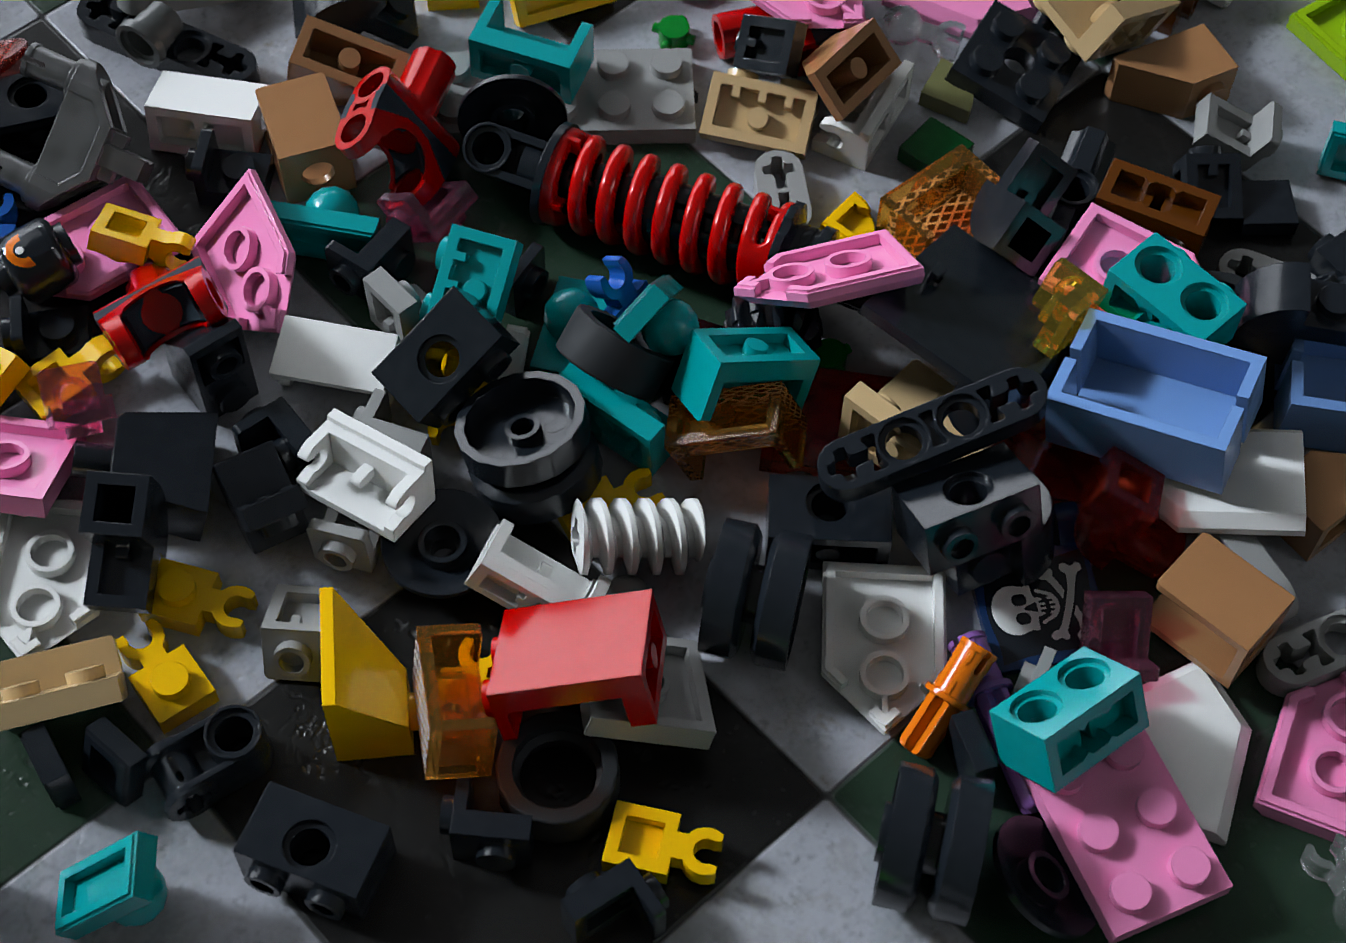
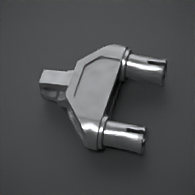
M33 42L24 54L43 62L45 67L22 60L20 73L27 78L35 79L63 92L64 99L36 164L25 161L0 148V166L2 167L0 169V185L20 194L21 200L25 202L27 207L36 211H44L73 200L104 183L113 184L117 173L136 182L147 184L155 163L127 150L132 138L126 136L127 130L118 99L104 67L99 62L90 58L79 59L76 62L43 47L40 43Z

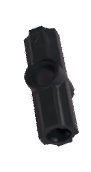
M1087 126L1083 130L1072 131L1061 159L1076 169L1078 174L1047 216L1067 231L1035 276L1037 277L1041 276L1090 204L1095 201L1116 150V144L1107 137L1106 131Z

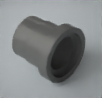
M153 1L134 19L124 20L117 27L115 36L122 50L133 61L143 67L154 69L165 60L166 49L182 32L183 23L179 15L170 6L160 1Z

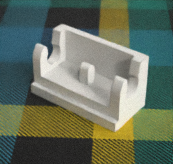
M904 60L845 119L836 122L832 115L824 117L819 125L821 131L816 133L812 140L811 150L865 171L909 99L914 63Z
M163 70L144 105L151 150L187 154L190 148H196L201 129H212L215 132L218 149L259 153L265 140L264 132L267 130L264 118H261L262 113L255 90L259 87L267 86V84Z
M285 315L269 375L271 379L279 380L278 383L280 385L291 386L293 381L371 395L374 389L377 388L388 392L389 403L392 404L394 397L371 372L401 340L398 334Z
M335 408L327 415V420L303 443L297 454V457L306 462L314 459L296 478L297 484L300 485L303 493L394 543L436 500L432 459Z
M503 518L501 523L497 524L464 583L466 586L503 607L513 609L605 596L612 580L601 574L597 580L593 579L592 581L579 575L510 535L514 524Z

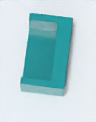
M489 0L468 38L471 76L483 80L503 74L530 76L551 86L560 95L564 103L571 105L594 61L593 24L582 22L571 44L567 45L505 27L503 0Z
M792 327L692 329L671 390L697 421H710L720 394H726L721 393V391L730 392L736 388L751 389L757 385L773 386L780 382L775 387L786 390L781 394L790 396L785 401L795 404L790 408L799 410L800 412L795 414L799 416L821 359ZM759 386L754 390L765 391L768 388ZM772 388L767 392L776 394L781 390ZM737 389L733 393L741 394L745 393L746 390ZM776 396L772 399L781 401L786 397ZM780 403L777 406L786 408L791 404ZM785 410L783 414L791 415L796 411Z

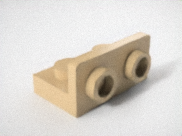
M729 68L728 73L713 71L699 130L700 138L765 152L784 150L794 154L799 159L805 160L815 116H818L820 108L819 94L816 91H811V85L796 79L784 78L777 84L759 80L758 74L746 69Z
M112 635L0 661V731L121 702L129 696L117 642Z

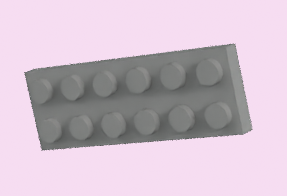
M692 48L594 49V61L572 104L564 103L567 109L568 122L578 125L580 129L589 135L602 136L606 144L695 143L696 121ZM469 51L445 52L456 64V76L436 119L456 139L459 146L462 147L464 139L458 128V108L467 91L483 79L471 76Z

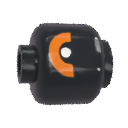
M36 218L0 238V285L8 296L20 292L26 301L32 304H39L78 281L79 271L77 266L83 263L84 260L60 222L52 226L45 219Z

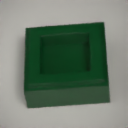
M931 116L899 147L897 160L941 187L972 156L974 142Z

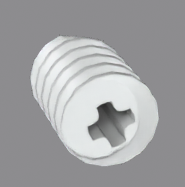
M578 498L574 501L571 514V549L579 575H588L593 558H599L604 575H612L617 558H623L628 575H636L641 558H647L651 575H660L665 558L671 559L675 575H684L689 558H694L696 562H700L703 557L706 544L705 519L701 503L697 498H687L680 506L674 498H662L657 506H655V503L650 498H638L633 507L626 498H614L609 507H607L606 502L602 498H590L585 508H583Z

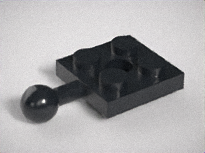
M994 0L944 80L959 89L973 94L975 99L1036 134L1082 58L1073 53L1067 47L1064 40L1049 32L1054 23L1039 10L1031 21L1001 2ZM1004 60H1014L1020 63L1026 73L1012 71L1005 64Z

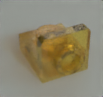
M1066 258L1057 260L1032 299L1033 305L1041 310L1038 320L1044 324L1032 345L1050 359L1053 358L1074 340L1089 308L1097 309L1109 290Z

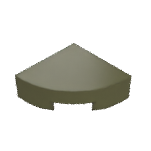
M941 58L920 93L918 105L967 124L974 95L944 80L953 63Z

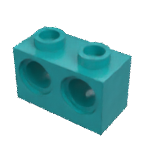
M1155 232L1108 270L1097 305L1111 314L1225 345L1233 339L1247 303L1239 298L1231 287L1219 282L1191 260L1184 250L1172 245Z
M1085 646L989 711L1000 763L1054 793H1057L1150 726L1141 674Z

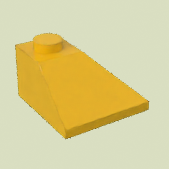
M333 587L319 588L322 709L337 761L414 755L413 731H419L420 728L417 717L419 705L424 722V713H422L424 705L421 692H419L418 706L416 707L418 694L417 692L414 694V692L410 691L406 668Z

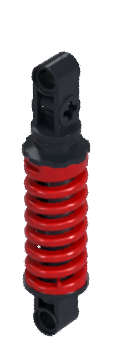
M483 122L473 126L463 140L462 152L469 166L490 180L531 194L529 209L530 217L534 223L554 227H562L569 223L576 235L590 237L597 233L598 238L603 244L615 247L625 243V247L633 255L645 256L652 252L653 257L661 265L671 266L680 261L681 267L689 275L698 276L708 270L709 277L718 285H728L736 278L737 283H739L747 276H756L757 279L765 273L764 264L777 253L839 240L840 237L838 229L826 226L821 230L816 226L811 227L810 224H807L806 203L796 201V203L786 202L781 208L772 205L770 194L760 192L755 195L751 205L743 203L744 187L736 182L730 183L722 195L716 194V178L714 175L703 173L697 178L694 186L688 184V168L681 163L673 164L666 176L661 175V160L654 154L645 155L639 162L635 173L632 174L634 153L631 146L625 144L618 145L612 151L607 164H603L607 149L605 139L599 135H589L580 129L578 125L571 122L562 123L548 142L492 122ZM503 140L504 153L496 163L486 165L484 154L487 147L494 141ZM873 295L835 304L859 312L862 305Z

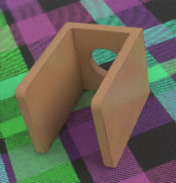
M319 72L259 87L255 90L256 98L267 130L264 132L270 154L273 155L275 169L287 203L296 204L307 201L314 192L324 187L337 186L345 190L357 187L353 160L346 158L335 145V135L341 117L324 73Z
M1204 532L1197 537L1159 578L1156 588L1162 594L1144 612L1141 623L1228 689L1261 652L1268 641L1275 636L1296 597L1209 533Z

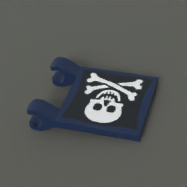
M1074 501L1059 502L1053 505L1054 557L1048 570L1039 579L1024 586L1013 573H1009L991 583L971 590L981 630L987 636L992 654L998 657L996 663L1003 676L1020 673L1025 661L1037 666L1044 646L1057 650L1052 666L1057 665L1083 646L1110 659L1116 655L1084 544L1079 508Z

